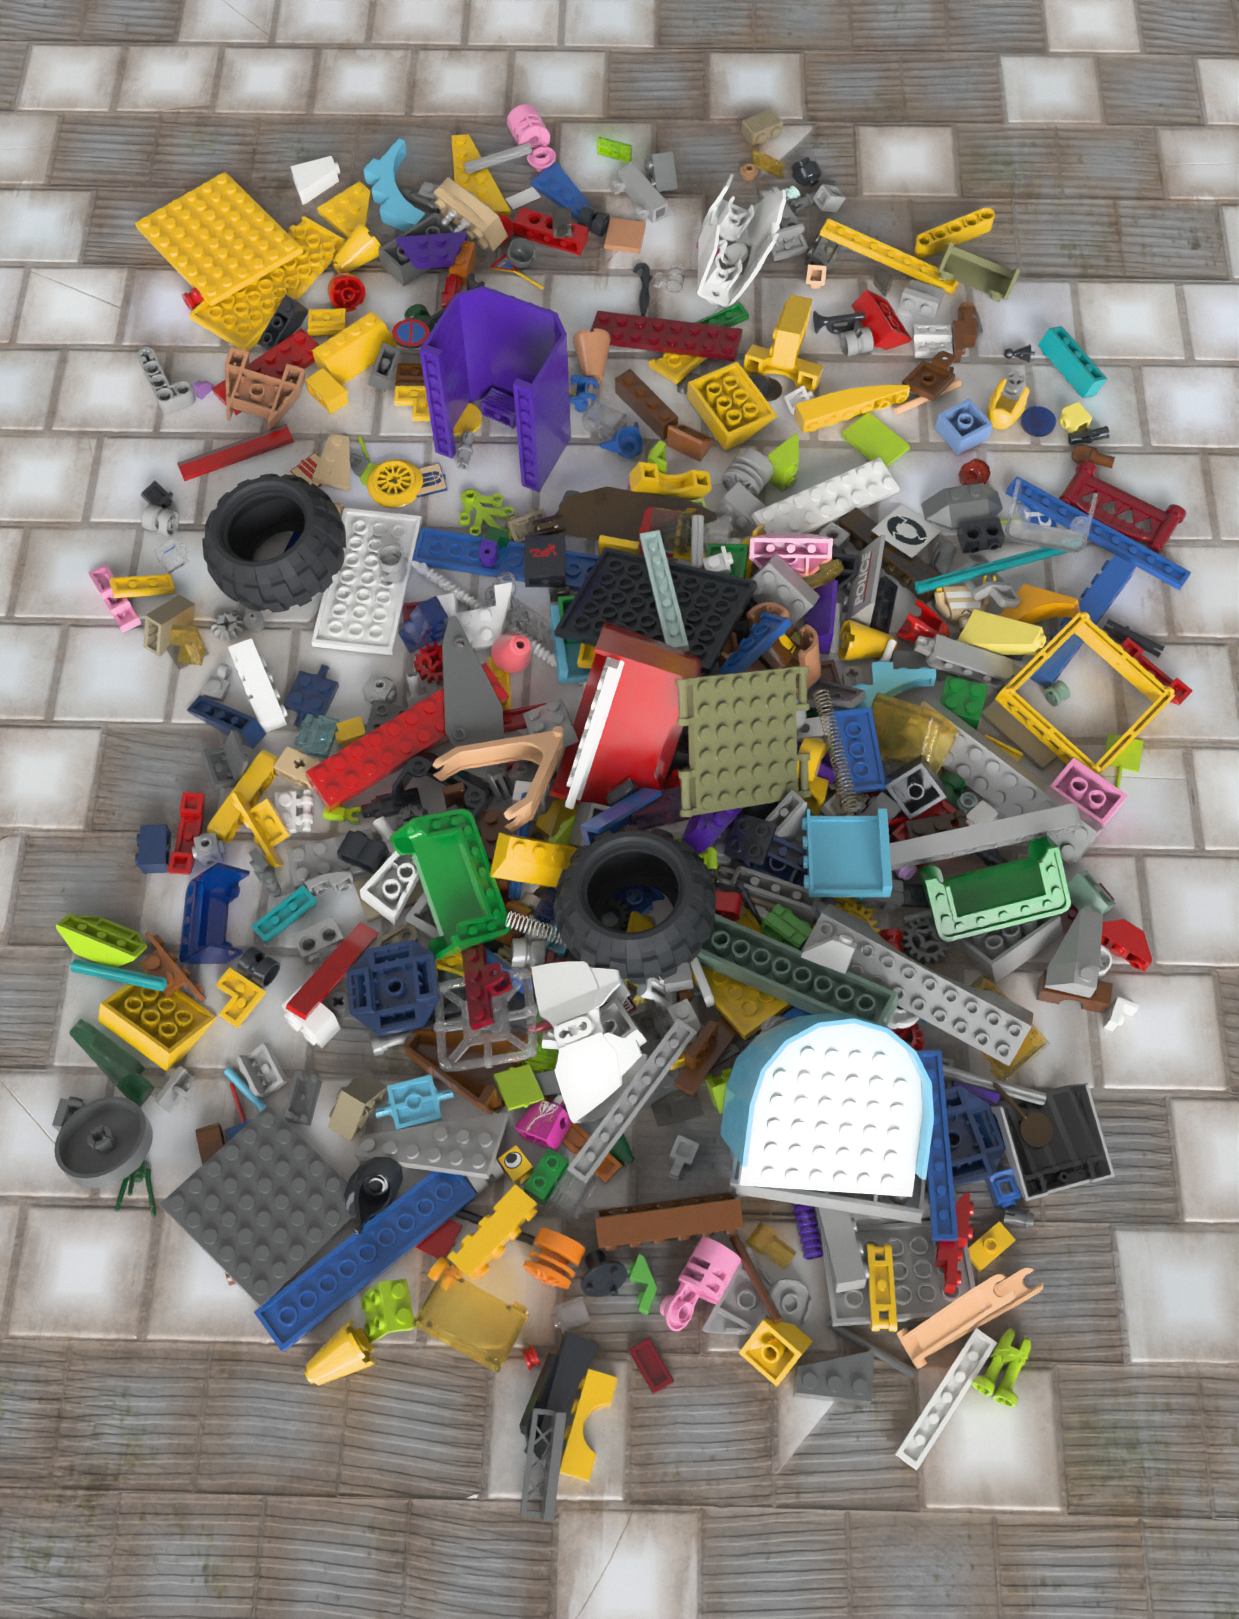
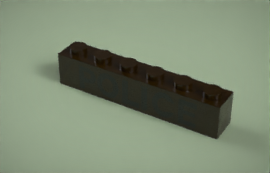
M857 507L840 520L839 527L850 534L849 542L858 551L863 550L879 537L871 531L878 524ZM885 540L881 568L884 569L886 574L894 577L902 587L910 590L917 599L922 600L926 604L935 597L934 592L936 589L917 594L915 582L937 577L940 574L917 555L911 558Z

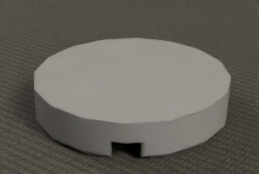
M791 1278L780 1279L773 1283L768 1290L783 1319L781 1322L794 1324L796 1327L803 1325L808 1320L813 1303L807 1291L808 1288L799 1280Z

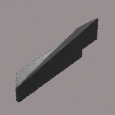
M564 1331L558 1355L548 1352L519 1424L520 1432L525 1435L527 1443L524 1453L527 1454L532 1408L561 1410L565 1412L599 1348L598 1344L569 1331ZM538 1414L537 1426L543 1433L550 1427L551 1415ZM536 1431L535 1439L539 1436V1433H538L537 1431ZM548 1433L545 1437H546V1439L549 1441V1433ZM543 1439L534 1445L533 1452L538 1458L542 1457L547 1447Z

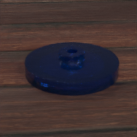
M1033 406L1023 412L1020 422L1023 430L1029 435L1044 437L1053 432L1056 425V417L1045 407Z

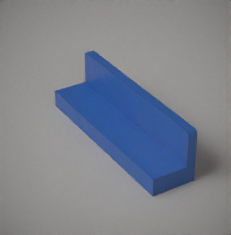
M643 787L580 825L585 845L589 846L593 843L596 835L607 830L615 833L655 808L653 800L662 795L661 790Z

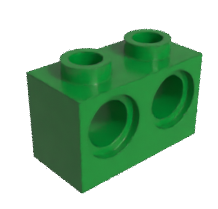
M548 1147L524 1185V1192L530 1198L545 1206L567 1172L569 1159Z

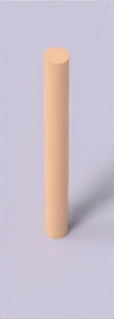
M961 380L953 381L941 395L962 386ZM920 396L895 407L893 410L895 415H899L929 400Z

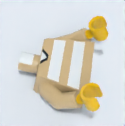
M987 575L982 579L983 584L986 583ZM993 576L992 581L996 582V577ZM967 586L943 587V590L942 587L936 589L934 592L936 609L944 618H947L950 625H960L961 632L974 609L986 612L991 603V595L982 600H975Z

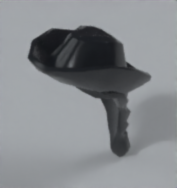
M374 1157L361 1164L349 1178L344 1193L345 1207L354 1218L351 1232L357 1235L362 1234L364 1225L387 1208L398 1194L403 1181L402 1166L391 1157Z

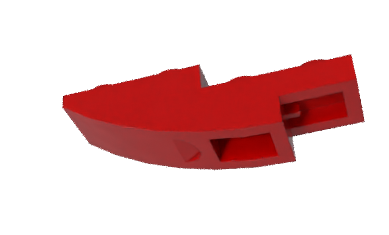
M965 1192L955 1204L958 1240L938 1242L935 1267L944 1268V1292L954 1293L956 1286L961 1285L962 1272L957 1270L958 1262L962 1260V1247H965L968 1239L972 1240L973 1225L969 1224V1216H973L974 1202H970V1193Z

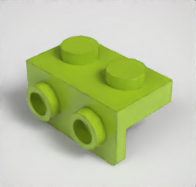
M659 440L656 446H653L649 451L648 463L657 464L658 471L663 474H667L666 443Z

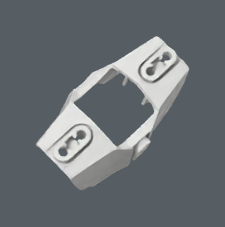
M730 174L719 197L710 207L702 224V231L698 240L697 294L702 298H706L708 303L712 305L720 304L723 307L732 306L761 269L779 236L776 232L780 228L779 224L786 202L785 190H781L776 194L770 193L755 206L751 204L748 210L732 204L734 196L731 197L729 202L722 199L730 186L733 174ZM719 236L727 241L741 242L751 246L748 264L743 275H739L742 271V260L739 259L734 267L724 270L719 264L722 251H719L714 259Z
M584 961L558 962L532 967V976L540 1017L546 1019L554 1028V1036L559 1047L558 1061L554 1071L568 1116L575 1124L594 1123L608 1114L648 1059V1054H642L637 1040L606 1033L601 1023L599 1007L616 997L623 1005L631 993L623 979L620 978L619 970L592 968ZM585 1022L587 1024L586 1030L583 1029V1025ZM564 1031H570L564 1038Z

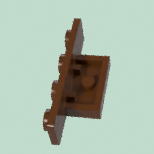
M721 1016L717 1023L710 1020L706 1026H702L697 1033L696 1040L687 1045L684 1051L685 1067L674 1080V1086L690 1095H694L738 1032L724 1016Z

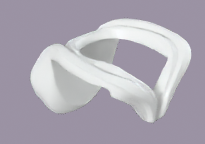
M725 239L718 240L717 248L720 249L719 251H722L720 258L726 266L736 265L739 259L742 260L741 263L746 260L749 251L744 243L738 242L726 247L727 241Z

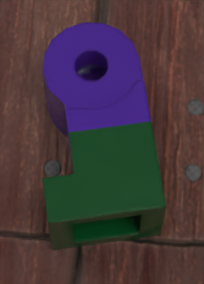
M489 526L478 551L482 566L493 567L497 563V554L501 546L507 548L510 542L508 531Z

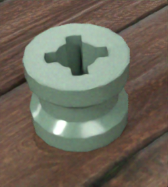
M1060 680L1056 681L1052 687L1049 686L1043 691L1045 699L1052 706H1057L1061 703V700L1070 698L1069 688Z

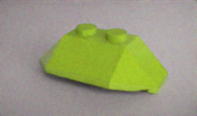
M69 913L56 924V929L75 954L102 965L118 968L134 961L147 949V944L139 932L102 917L76 916V914Z

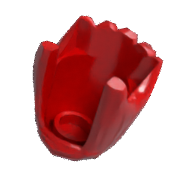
M917 599L914 605L921 609V615L914 616L908 613L907 619L896 633V636L915 644L919 636L934 638L938 634L949 638V627L922 600Z

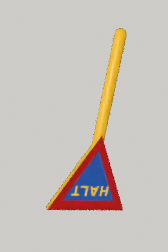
M507 253L489 267V269L514 272L541 290L544 289L542 285L517 271L516 267L508 261Z

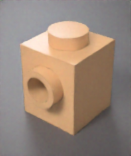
M808 264L806 284H809V288L820 289V285H825L827 266Z

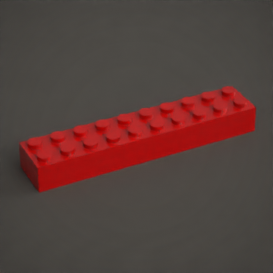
M485 662L481 666L501 706L507 703L509 695ZM444 688L306 771L307 781L329 813L405 767L413 757L427 753L448 740L445 733Z

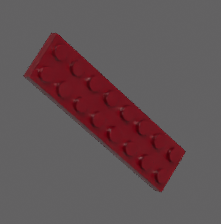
M597 311L590 332H594L593 328L607 331L610 334L611 346L734 362L743 335V329L606 311Z

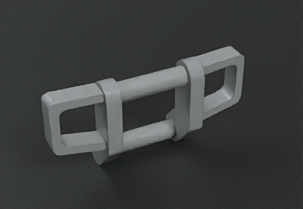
M965 553L962 558L965 565L956 571L988 563L989 561L981 554ZM997 572L987 575L991 579L995 576L996 582L988 581L979 587L972 579L964 581V584L972 592L971 595L975 600H982L991 595L1000 607L1017 608L1020 603V599L1012 586L1006 583Z

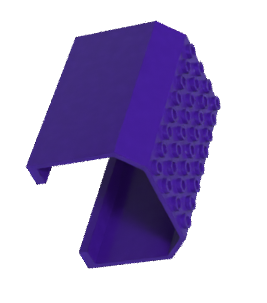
M481 286L456 293L420 348L435 453L453 459L456 454L453 428L467 405L473 401L485 398L491 388L502 389L509 396L514 397L522 486L540 492L571 439L567 333L557 312L501 293L495 289Z

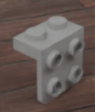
M910 280L908 287H905L903 290L899 308L934 319L944 297L945 290L916 280Z

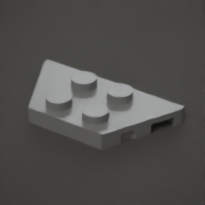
M747 1247L746 1251L768 1291L774 1282L769 1278L767 1271L759 1263L752 1249ZM740 1262L719 1303L712 1310L702 1331L752 1336L766 1318L765 1306L742 1262Z

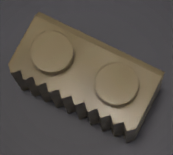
M770 108L767 111L743 120L741 133L751 146L762 144L765 140L771 137H778L782 133L783 121Z

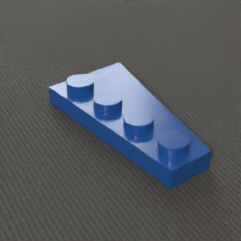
M557 162L531 180L532 187L577 221L580 211L584 206L593 208Z
M763 611L760 615L761 621L759 624H754L751 627L750 636L747 639L741 640L738 644L740 647L738 652H733L718 673L744 672L756 663L757 659L770 649L779 637L786 633V630L792 625L790 620L786 617Z

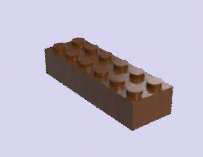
M728 1192L593 1210L598 1247L604 1248V1251L616 1250L618 1245L628 1244V1247H638L642 1245V1242L652 1241V1244L665 1243L666 1239L675 1237L677 1241L688 1240L690 1235L700 1234V1237L714 1236V1232L724 1231V1234L737 1233L738 1229L744 1228L740 1198L737 1194Z

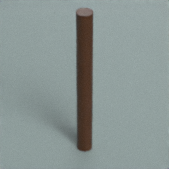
M738 1234L731 1236L729 1240L740 1257L773 1323L781 1322L783 1319Z

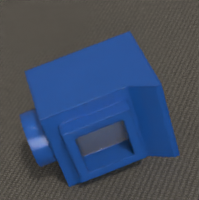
M1012 1168L995 1172L991 1178L985 1179L994 1207L1002 1205V1208H1008L1016 1205V1201L1021 1196Z

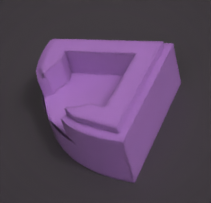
M199 380L193 384L196 396L201 400L214 387L213 384L206 380L202 382Z

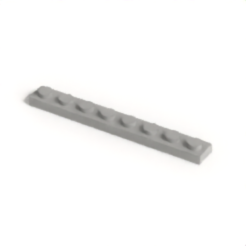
M679 1018L676 1020L568 1166L567 1171L585 1184L589 1181L696 1035L697 1031Z

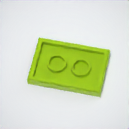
M870 412L863 415L841 434L844 440L870 461L880 457L886 468L910 450V445Z

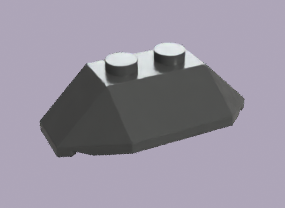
M983 483L944 488L921 503L926 521L949 530L958 529L960 522L997 517L1003 509L998 492Z

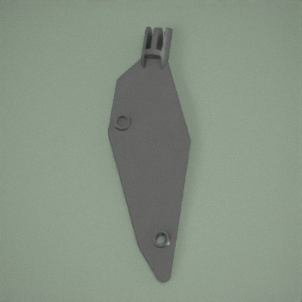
M451 616L448 619L442 643L445 733L453 748L504 739L503 708L458 618ZM460 643L463 647H458L456 644ZM505 763L464 769L487 781L497 803H501L502 799L506 801L510 799V796L513 797L514 787L506 773Z

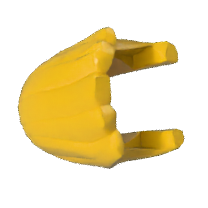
M1002 379L997 384L994 392L990 395L986 411V417L993 424V428L998 430L1007 429L1017 421L1025 411L1030 392L1029 388L1025 387L1018 401L1014 402V400L1001 394L1007 380Z

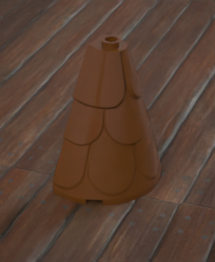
M414 1029L410 1037L405 1039L403 1048L405 1054L432 1077L441 1080L451 1090L459 1093L476 1108L493 1115L494 1112L500 1113L506 1107L493 1076L496 1073L509 1070L510 1067L517 1068L522 1066V1060H527L528 1035L519 1032Z

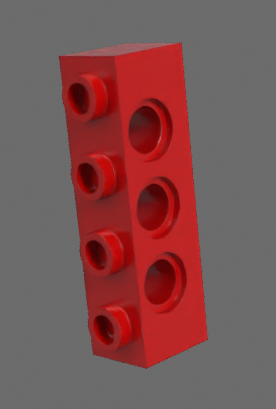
M521 207L513 221L514 236L579 256L589 241L588 227Z

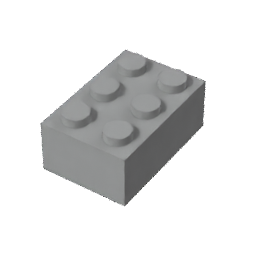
M777 554L750 578V580H754L757 583V588L752 598L758 604L765 602L780 604L788 610L790 622L793 625L815 605L820 597Z

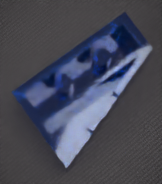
M437 596L418 604L410 615L412 620L410 622L406 621L404 623L406 628L398 632L409 653L426 646L427 643L442 641L448 623V615Z

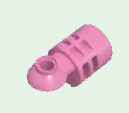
M523 104L515 107L507 117V126L518 146L530 143L532 153L527 155V160L536 171L543 172L554 163L556 158L555 151L547 147L550 142V134L534 106Z
M701 1237L678 1278L680 1286L673 1296L667 1295L660 1305V1313L665 1317V1321L671 1330L680 1331L686 1327L691 1320L694 1305L698 1298L715 1305L719 1303L741 1262L737 1254L713 1239Z

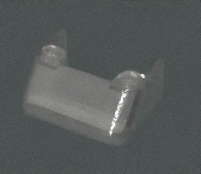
M1017 479L1005 527L1006 537L1014 542L1066 552L1079 553L1083 551L1090 534L1098 494L1094 493L1088 517L1078 516L1071 522L1070 530L1030 523V509L1025 505L1018 504L1022 482L1020 479Z

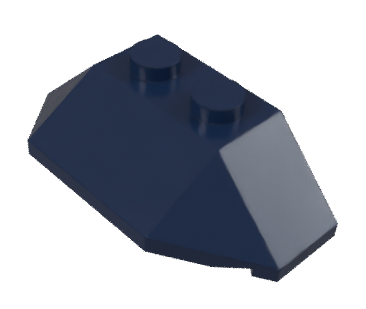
M775 835L763 865L744 861L746 868L802 887L804 886V875H808V870L803 869V855H807V850H803V848Z

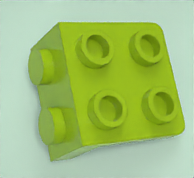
M407 1278L380 1281L362 1294L360 1304L366 1320L364 1329L370 1342H376L388 1333L416 1328Z

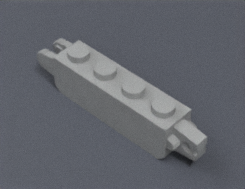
M938 634L934 638L919 636L915 641L914 650L927 656L926 663L930 667L997 689L1003 687L1005 683L1008 684L1023 669L1020 666L1014 665V660L1004 655H998L985 649L968 645L965 642L950 639L947 636Z
M721 866L718 870V874L726 879L720 878L716 888L727 892L739 893L740 890L736 888L735 882L742 879L744 888H747L750 897L774 905L780 904L782 907H788L794 916L809 924H813L814 920L818 921L821 913L827 907L825 902L821 901V897H809L808 889L743 866L737 867L736 870ZM753 902L754 905H759V906H762V907H764V908L769 909L768 906H765V905H762V904Z

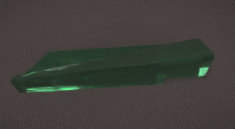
M80 1019L69 1032L70 1036L124 1096L141 1107L151 1096V1092L155 1088L151 1082L141 1076V1073L145 1070L144 1066L90 1023Z

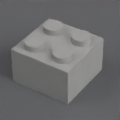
M562 698L523 713L529 734L553 731L555 726H561L563 728V748L579 742L571 717Z

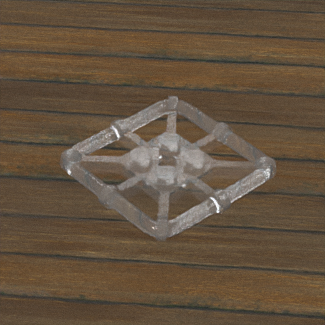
M514 968L503 970L508 971L511 974V978H516L512 982V988L502 995L492 996L495 1023L475 1031L469 1024L467 1001H464L448 990L464 987L465 978L439 982L440 1000L435 1007L436 1023H434V1031L437 1037L438 1062L442 1071L457 1072L480 1067L488 1069L493 1068V1065L521 1061L534 1057L537 1054L538 1039L535 1017L537 1015V1007L534 1006L533 984L528 969ZM524 985L525 1008L509 1012L508 1001ZM443 995L461 1007L462 1020L445 1022ZM527 1019L529 1044L524 1043L510 1033V1021ZM463 1029V1041L447 1057L445 1032ZM508 1040L522 1051L492 1056L491 1043ZM484 1044L485 1055L483 1058L457 1062L470 1046Z

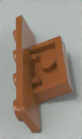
M149 931L145 933L157 950L139 964L147 974L167 979L168 986L162 992L167 997H170L184 984H187L194 994L204 1002L206 999L202 993L205 990L197 981L192 983L189 980L191 974L183 965L179 968L175 963L178 958L171 950L167 952L164 950L163 946L165 943L157 934L153 937Z

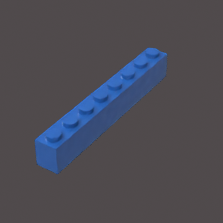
M1114 555L1111 561L1106 560L1101 568L1102 573L1100 575L1097 573L1091 581V588L1086 587L1080 597L1082 600L1079 602L1080 612H1087L1092 622L1097 625L1131 579L1136 566L1117 555ZM1064 617L1060 623L1062 627L1060 630L1055 629L1049 640H1052L1073 618ZM1074 633L1030 679L1045 688L1052 687L1084 641Z

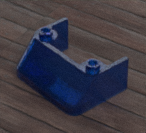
M217 862L189 882L185 895L179 953L180 962L186 964H226L243 954V949L234 948L231 942L225 940L229 903L239 896V882L249 876L250 871Z

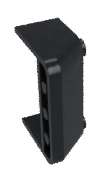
M427 752L410 759L392 785V802L396 803L413 777L421 778L426 775L445 786L463 782L465 788L464 802L473 809L472 815L476 825L481 819L480 812H485L494 799V795L487 782L465 770H460L444 781L438 780L433 775L441 771L444 765L438 769L433 766L434 761L439 758L434 753Z

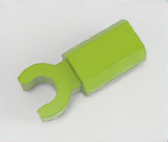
M324 806L323 819L341 822L350 821L353 825H359V818H353L355 814H362V810L359 807L347 809V807L340 806L329 813Z

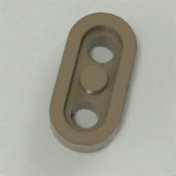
M403 924L382 936L377 941L376 947L407 941L403 939L406 935L411 936L408 940L417 942V930L410 924Z

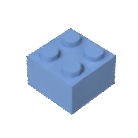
M969 398L938 414L935 430L951 449L959 455L988 440L993 424Z

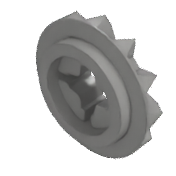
M225 611L224 614H217V618L212 620L211 629L214 636L218 639L225 641L233 640L243 632L244 622L241 615H237L234 611L232 613ZM226 621L230 623L228 631L224 626Z

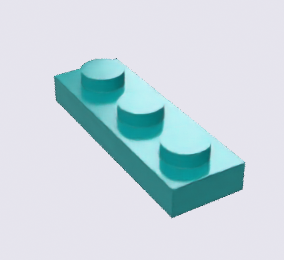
M302 885L254 923L251 928L265 944H268L318 904V901Z

